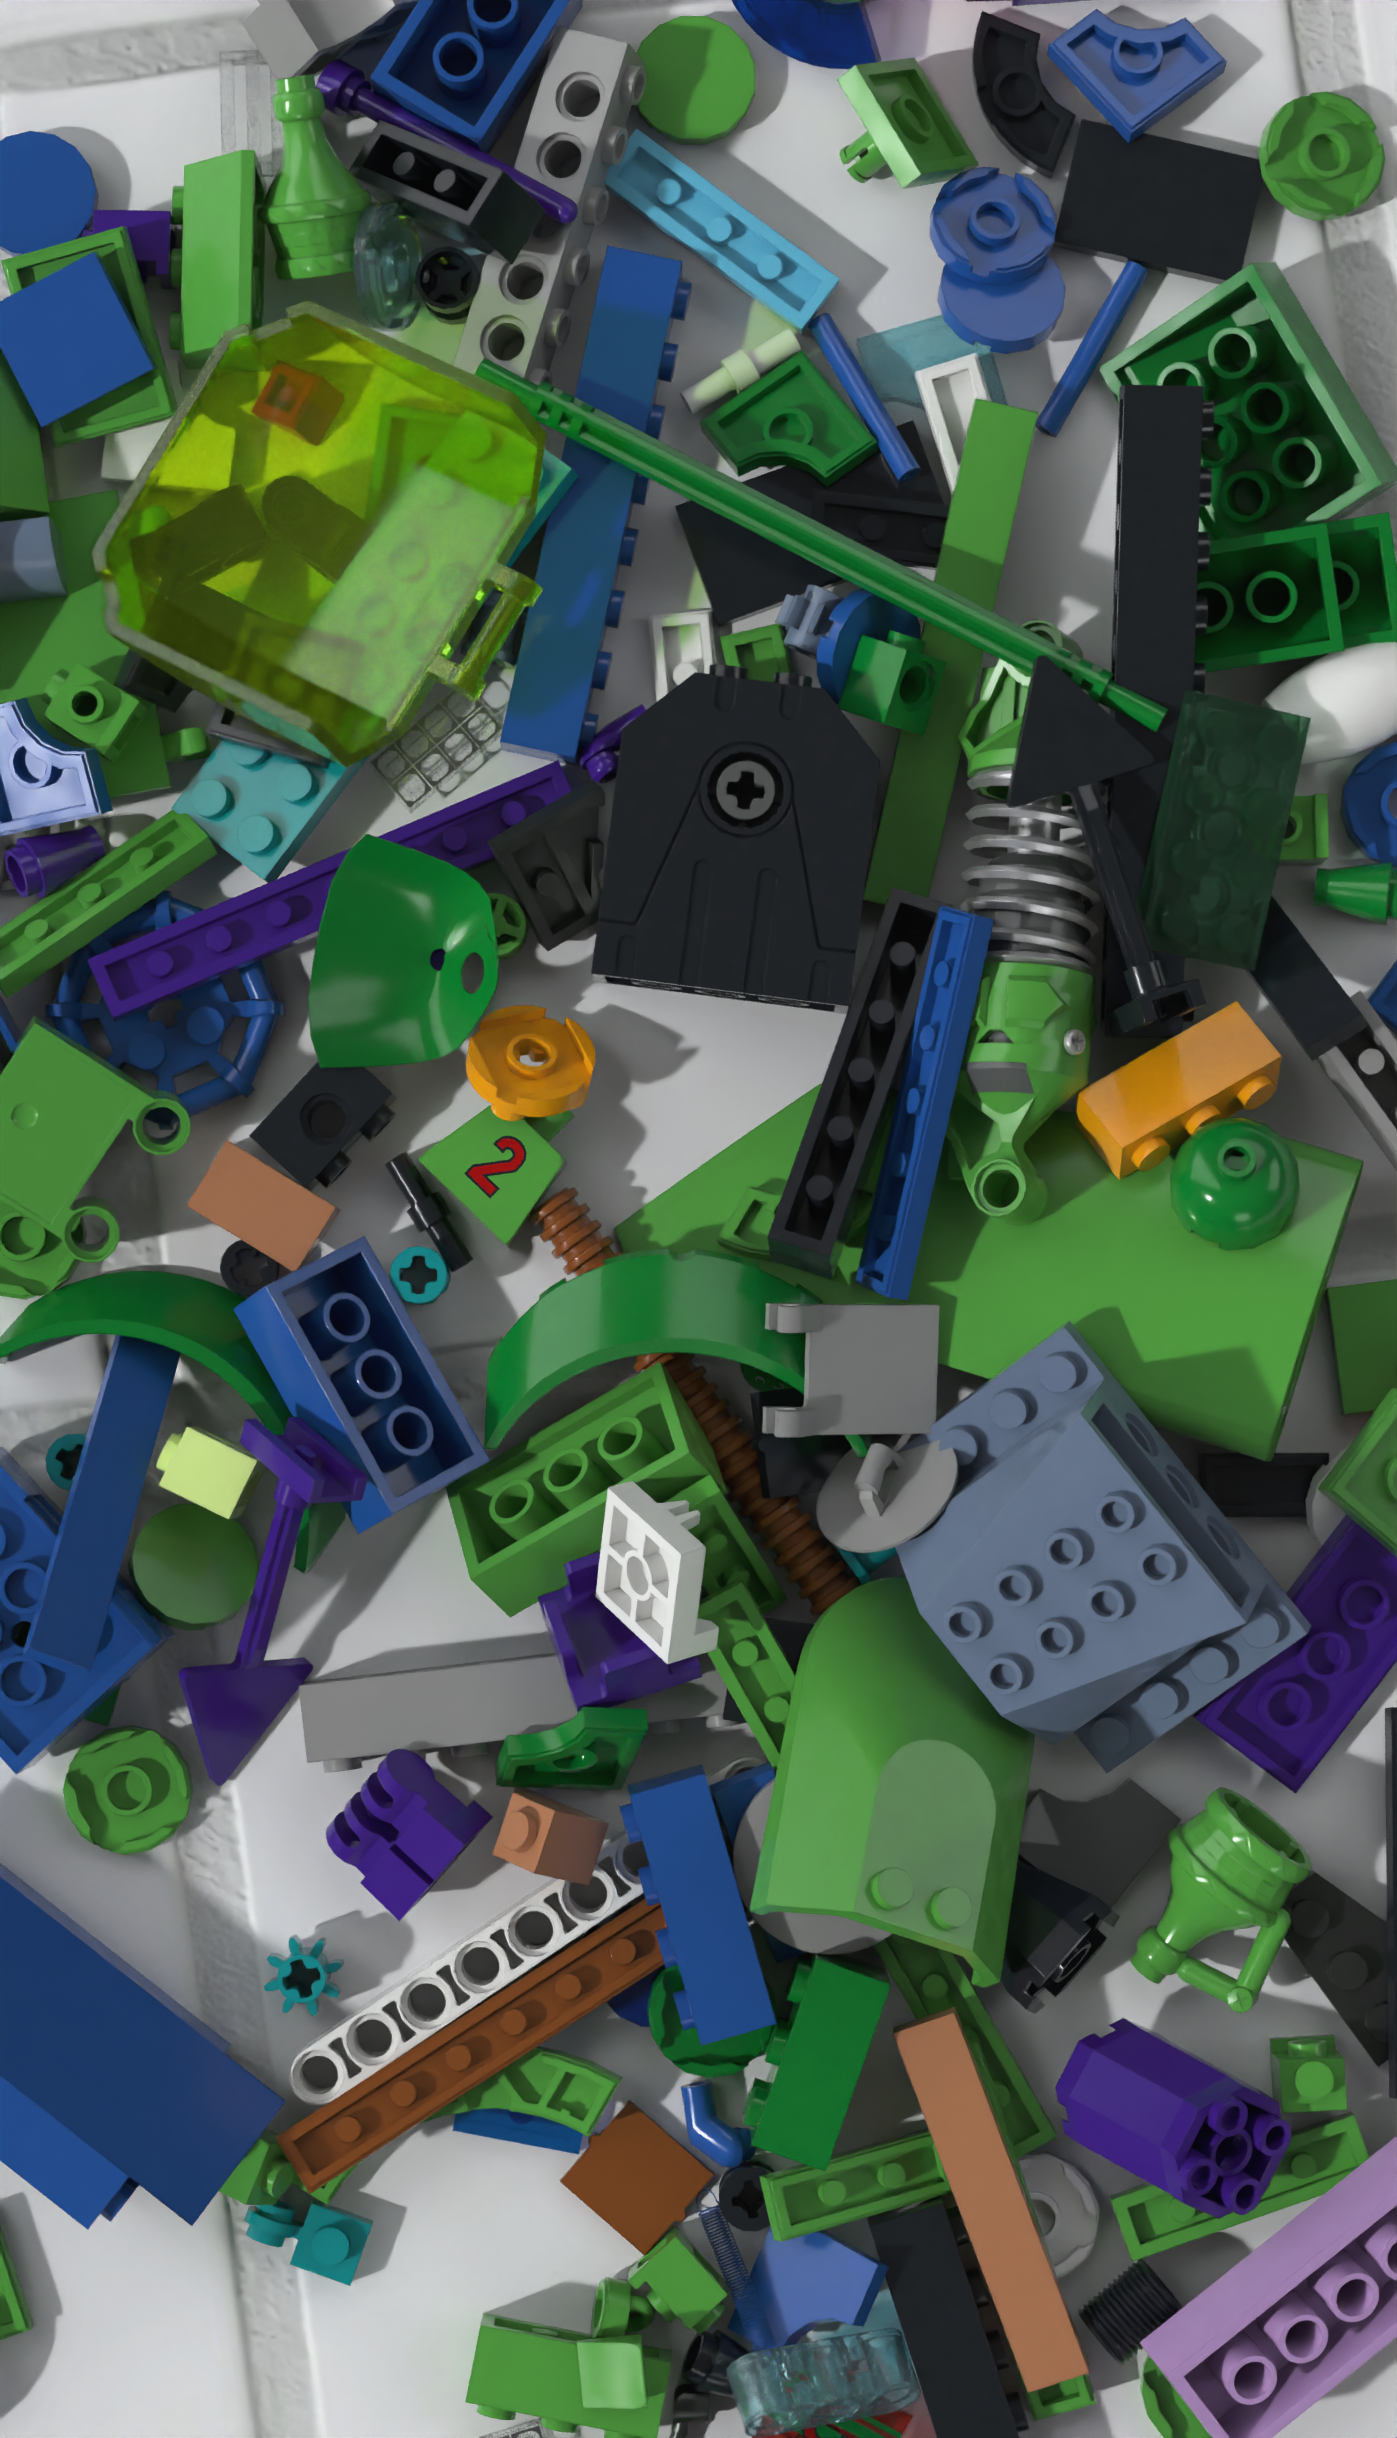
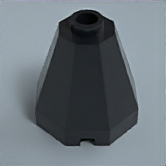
M1017 1861L1001 1973V1982L1006 1991L1026 2010L1036 2014L1045 2006L1036 1996L1045 1989L1055 1997L1064 1991L1106 1941L1107 1937L1098 1930L1102 1921L1114 1928L1120 1916L1094 1894Z

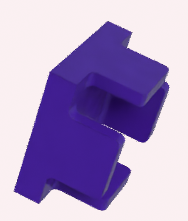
M600 1551L567 1562L564 1565L567 1586L538 1596L539 1607L577 1713L582 1707L611 1708L702 1677L701 1665L697 1656L666 1664L595 1597Z

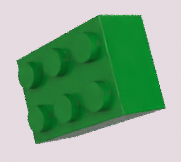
M811 1953L809 1959L797 1956L785 1991L788 1993L786 2000L793 2002L787 2020L777 2016V2024H774L768 2044L764 2050L766 2054L765 2062L772 2065L766 2081L754 2078L743 2109V2115H745L743 2124L750 2126L752 2146L826 2172L891 1987L886 1969L844 1954L826 1955Z

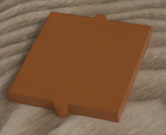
M629 2099L600 2134L592 2133L589 2136V2147L563 2175L560 2182L645 2256L674 2221L682 2222L685 2219L686 2212L684 2209L709 2182L714 2173Z

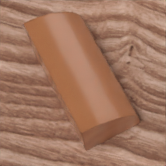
M228 1140L224 1143L186 1205L293 1272L304 1266L341 1211V1209Z

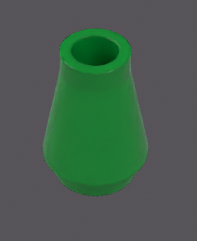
M1393 862L1335 869L1318 868L1315 882L1314 906L1328 907L1387 925L1388 919L1397 920V869L1393 868Z

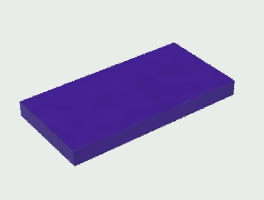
M1347 1514L1286 1592L1287 1596L1310 1623L1311 1627L1308 1634L1200 1708L1193 1715L1201 1724L1295 1794L1397 1661V1557Z

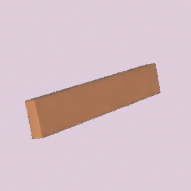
M952 2007L894 2027L893 2035L1027 2392L1030 2393L1089 2373V2362L956 2008Z

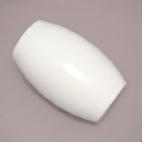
M1397 642L1363 644L1345 648V651L1334 652L1319 658L1290 675L1262 701L1263 714L1270 735L1279 753L1289 765L1322 763L1352 756L1384 742L1397 733Z

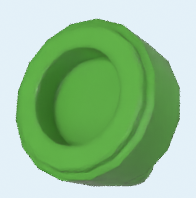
M605 2277L599 2282L594 2298L591 2318L592 2337L595 2339L624 2336L625 2332L631 2333L643 2330L653 2322L656 2310L648 2299L631 2295V2287L628 2280ZM629 2312L638 2313L637 2315L629 2316Z

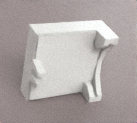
M630 1481L608 1487L595 1597L666 1664L716 1650L719 1627L712 1621L697 1618L706 1546L688 1530L699 1525L701 1513L698 1510L689 1512L690 1503L686 1500L657 1503L637 1484Z

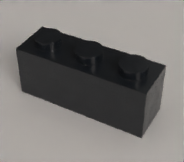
M382 120L378 122L349 169L362 188L367 190L389 212L511 265L546 211L505 171Z

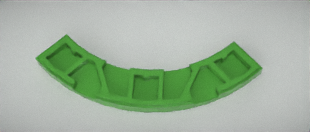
M538 2046L421 2123L473 2109H509L511 2112H520L552 2120L589 2137L623 2077L589 2060L563 2051ZM362 2161L310 2195L328 2205L347 2177ZM295 2171L291 2184L309 2194Z

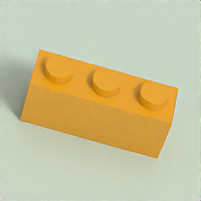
M1235 1001L1080 1090L1077 1095L1075 1125L1118 1180L1123 1179L1138 1169L1141 1172L1149 1171L1163 1162L1170 1151L1183 1144L1197 1128L1218 1118H1228L1243 1108L1253 1110L1267 1102L1277 1089L1282 1056L1240 1004Z

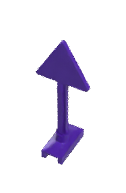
M288 1417L284 1435H274L257 1419L245 1420L239 1443L278 1476L274 1492V1499L277 1501L276 1509L235 1660L229 1664L185 1667L178 1673L209 1778L217 1786H221L227 1781L298 1690L299 1685L305 1681L313 1670V1665L304 1657L264 1661L304 1511L310 1508L312 1503L361 1501L368 1481L366 1474L300 1417Z

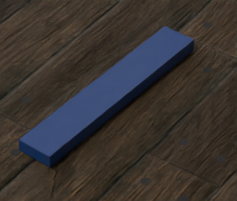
M941 906L937 917L856 1276L857 1284L888 1298L908 1300L994 922L992 918L946 906Z
M120 1335L115 1336L22 1656L82 1679L90 1673L181 1355L180 1352L143 1339Z

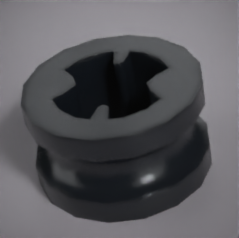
M239 1240L226 1249L221 1258L220 1271L222 1279L229 1289L240 1295L252 1296L266 1285L278 1280L280 1264L262 1253L268 1265L259 1271L262 1281L257 1285L248 1286L249 1280L242 1278L239 1283L233 1273V1269L241 1265L239 1254L252 1249L253 1257L257 1258L260 1254L259 1250L243 1240Z

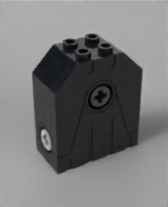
M720 664L710 665L709 674L695 672L622 729L598 915L599 921L597 923L591 970L594 982L846 1014L850 1005L880 760L826 690L811 687V677L793 673H774L773 682L748 679V670L745 668ZM741 785L753 786V795L756 799L752 800L750 809L737 807V797L734 795L739 794Z

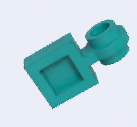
M315 2199L311 2203L304 2223L292 2219L296 2209L278 2200L277 2205L249 2206L244 2219L249 2224L246 2232L248 2237L273 2247H282L286 2237L295 2238L298 2242L290 2265L348 2286L351 2285L373 2220L329 2204L327 2205Z

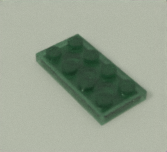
M1185 690L1137 905L1152 950L1250 971L1255 970L1311 718L1203 692Z

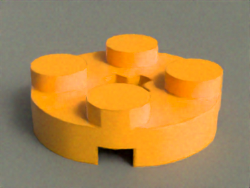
M515 1005L501 1008L488 1014L480 1022L478 1032L473 1037L471 1036L465 1063L466 1073L476 1092L483 1099L491 1103V1110L497 1117L511 1122L522 1120L526 1116H553L569 1109L581 1107L586 1102L594 1071L596 1052L589 1035L578 1023L566 1017L563 1025L557 1020L546 1018V1008L534 1005ZM528 1055L533 1062H542L544 1064L541 1066H528L519 1062L520 1056Z

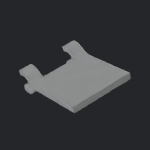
M766 1303L765 1329L777 1330L780 1333H805L806 1339L804 1404L802 1407L763 1406V1433H774L776 1437L785 1438L812 1435L931 1434L930 1426L936 1422L938 1304Z

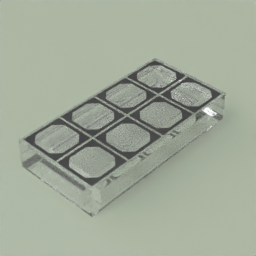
M463 681L370 760L368 765L411 814L496 741L502 734L503 725L468 684Z

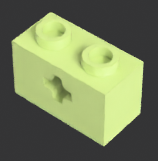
M201 1426L186 1427L184 1434L181 1432L178 1435L172 1433L156 1464V1468L165 1472L158 1486L228 1520L242 1517L266 1468L246 1448Z

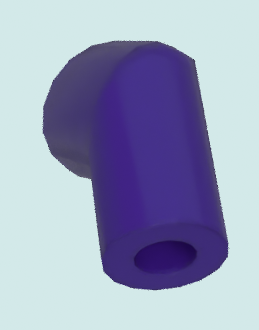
M642 704L605 725L594 736L593 741L582 747L579 757L581 768L588 770L591 779L596 783L604 784L616 778L619 759L617 756L620 751L622 729L646 711Z

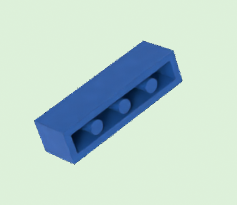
M702 1764L627 1785L631 1803L619 1807L629 1843L643 1841L649 1865L637 1868L647 1905L651 1906L660 1903L667 1927L656 1930L655 1933L665 1968L679 1966L685 1989L674 1992L673 1996L683 2030L696 2027L701 2046L777 2024Z

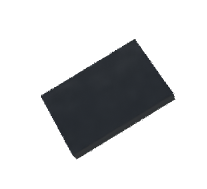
M1082 119L1058 218L1053 247L1123 263L1133 261L1145 268L1220 285L1241 271L1263 180L1259 159L1146 133L1141 134L1128 144L1113 126Z

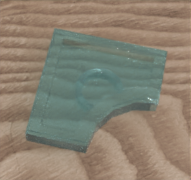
M942 314L857 338L856 345L865 375L882 403L901 402L925 411L914 376L915 372L977 353L991 401L1008 405L993 352H990L991 346L982 345L975 341L973 346L960 339L944 321Z

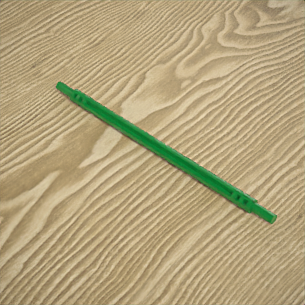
M486 358L481 361L475 372L474 382L527 408L528 417L1030 675L1034 660L1044 655L1098 705L1100 703L1154 732L1158 731L1168 709L1117 685L1112 680L1113 673L545 381L537 385Z

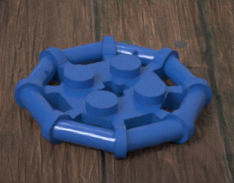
M163 891L156 898L145 903L140 909L129 914L97 936L86 946L71 954L52 1003L45 1005V1018L52 1019L55 1029L93 1052L80 1021L100 1020L113 1050V1054L107 1057L105 1061L119 1070L125 1064L158 1076L157 1090H166L177 1095L175 1077L210 1063L220 1077L177 1095L184 1102L189 1117H192L238 1096L243 1095L247 1098L255 1090L252 1083L280 1016H285V1002L278 1000L262 960L238 969L251 1000L232 1002L222 977H219L169 999L171 1001L180 998L183 1004V1009L175 1014L177 1024L171 1028H166L161 1020L150 1021L149 1011L153 1010L156 1005L114 1022L103 996L99 1004L80 1002L92 973L87 959L113 949L114 947L111 944L155 926V929L158 930L204 910L172 897L171 891ZM233 1018L249 1019L250 1023L234 1062L231 1063L219 1054L226 1030L230 1027ZM166 1107L152 1109L144 1117V1119L159 1124L160 1130H173L174 1124L179 1122L178 1115Z

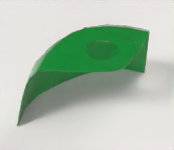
M366 834L347 852L333 877L320 922L308 997L310 1036L320 1068L405 1065L444 1057L457 1050L466 1040L488 1007L498 986L499 954L490 897L481 884L466 871L421 851ZM444 949L446 954L444 955L442 969L440 971L435 970L430 964L431 954L434 950ZM477 953L483 960L484 976L479 989L475 993H468L462 979L463 966L470 954Z

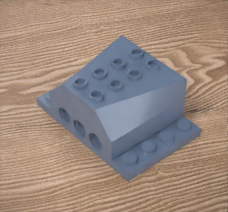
M1070 1321L1066 1322L937 1418L936 1422L930 1426L931 1434H918L897 1451V1453L940 1440L939 1451L953 1448L959 1467L957 1484L945 1509L925 1530L907 1542L895 1547L920 1615L1002 1717L1053 1745H1056L1074 1732L1106 1773H1109L1309 1632L1310 1623Z

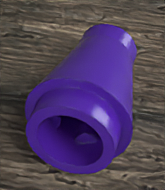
M88 825L77 830L19 838L16 841V847L5 851V864L15 889L22 897L27 898L35 894L39 898H44L103 858L105 850L96 829L92 825Z

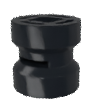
M450 246L436 248L427 253L419 262L415 274L416 288L430 315L439 322L449 325L466 323L480 278L479 271L472 258L463 250Z

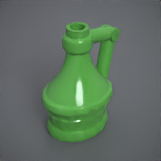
M314 74L275 80L277 93L273 96L272 102L275 118L277 121L282 122L283 150L280 168L268 189L263 205L259 208L258 217L262 224L267 225L278 256L275 264L278 278L290 280L320 277L371 266L372 252L369 245L366 244V209L370 208L372 197L367 190L362 188L355 176L341 162L327 140L320 118L325 112L324 96L322 91L315 87Z
M1220 1787L1208 1795L1205 1802V1810L1193 1817L1185 1825L1180 1824L1169 1831L1167 1842L1171 1851V1887L1167 1906L1158 1925L1148 1927L1139 1937L1136 1945L1137 1951L1132 1955L1130 1961L1141 1975L1154 1983L1160 1984L1167 1975L1177 1973L1182 1981L1227 2003L1233 2011L1245 2013L1258 2001L1262 1986L1290 1927V1915L1282 1907L1294 1883L1298 1884L1308 1877L1313 1866L1309 1856L1300 1844L1271 1816L1233 1790ZM1261 1926L1237 1979L1196 1958L1188 1956V1951L1206 1938L1228 1930Z

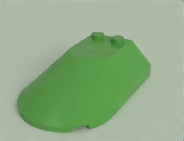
M906 1577L882 1578L853 1589L823 1612L806 1638L797 1666L750 1911L760 1915L771 1912L832 1915L857 1921L963 1956L973 1968L972 1984L986 1988L999 1983L1001 1980L1035 1734L1007 1720L998 1713L920 1615Z

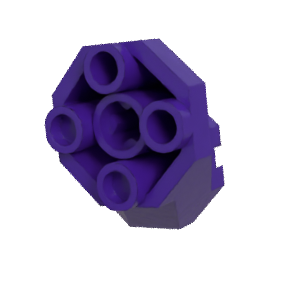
M1125 2018L1110 2024L1109 2026L1115 2029V2031L1102 2038L1093 2033L1078 2041L1055 2086L1058 2103L1066 2107L1068 2121L1062 2119L1064 2134L1084 2147L1164 2190L1182 2203L1220 2219L1231 2212L1245 2215L1258 2206L1292 2137L1289 2123L1281 2117L1278 2101L1177 2046L1160 2034Z

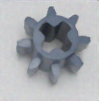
M808 584L803 597L796 594L795 597L787 594L775 620L776 623L785 626V629L788 630L783 644L796 652L817 660V647L821 635L829 636L834 622L828 619L836 605L844 598L811 584Z

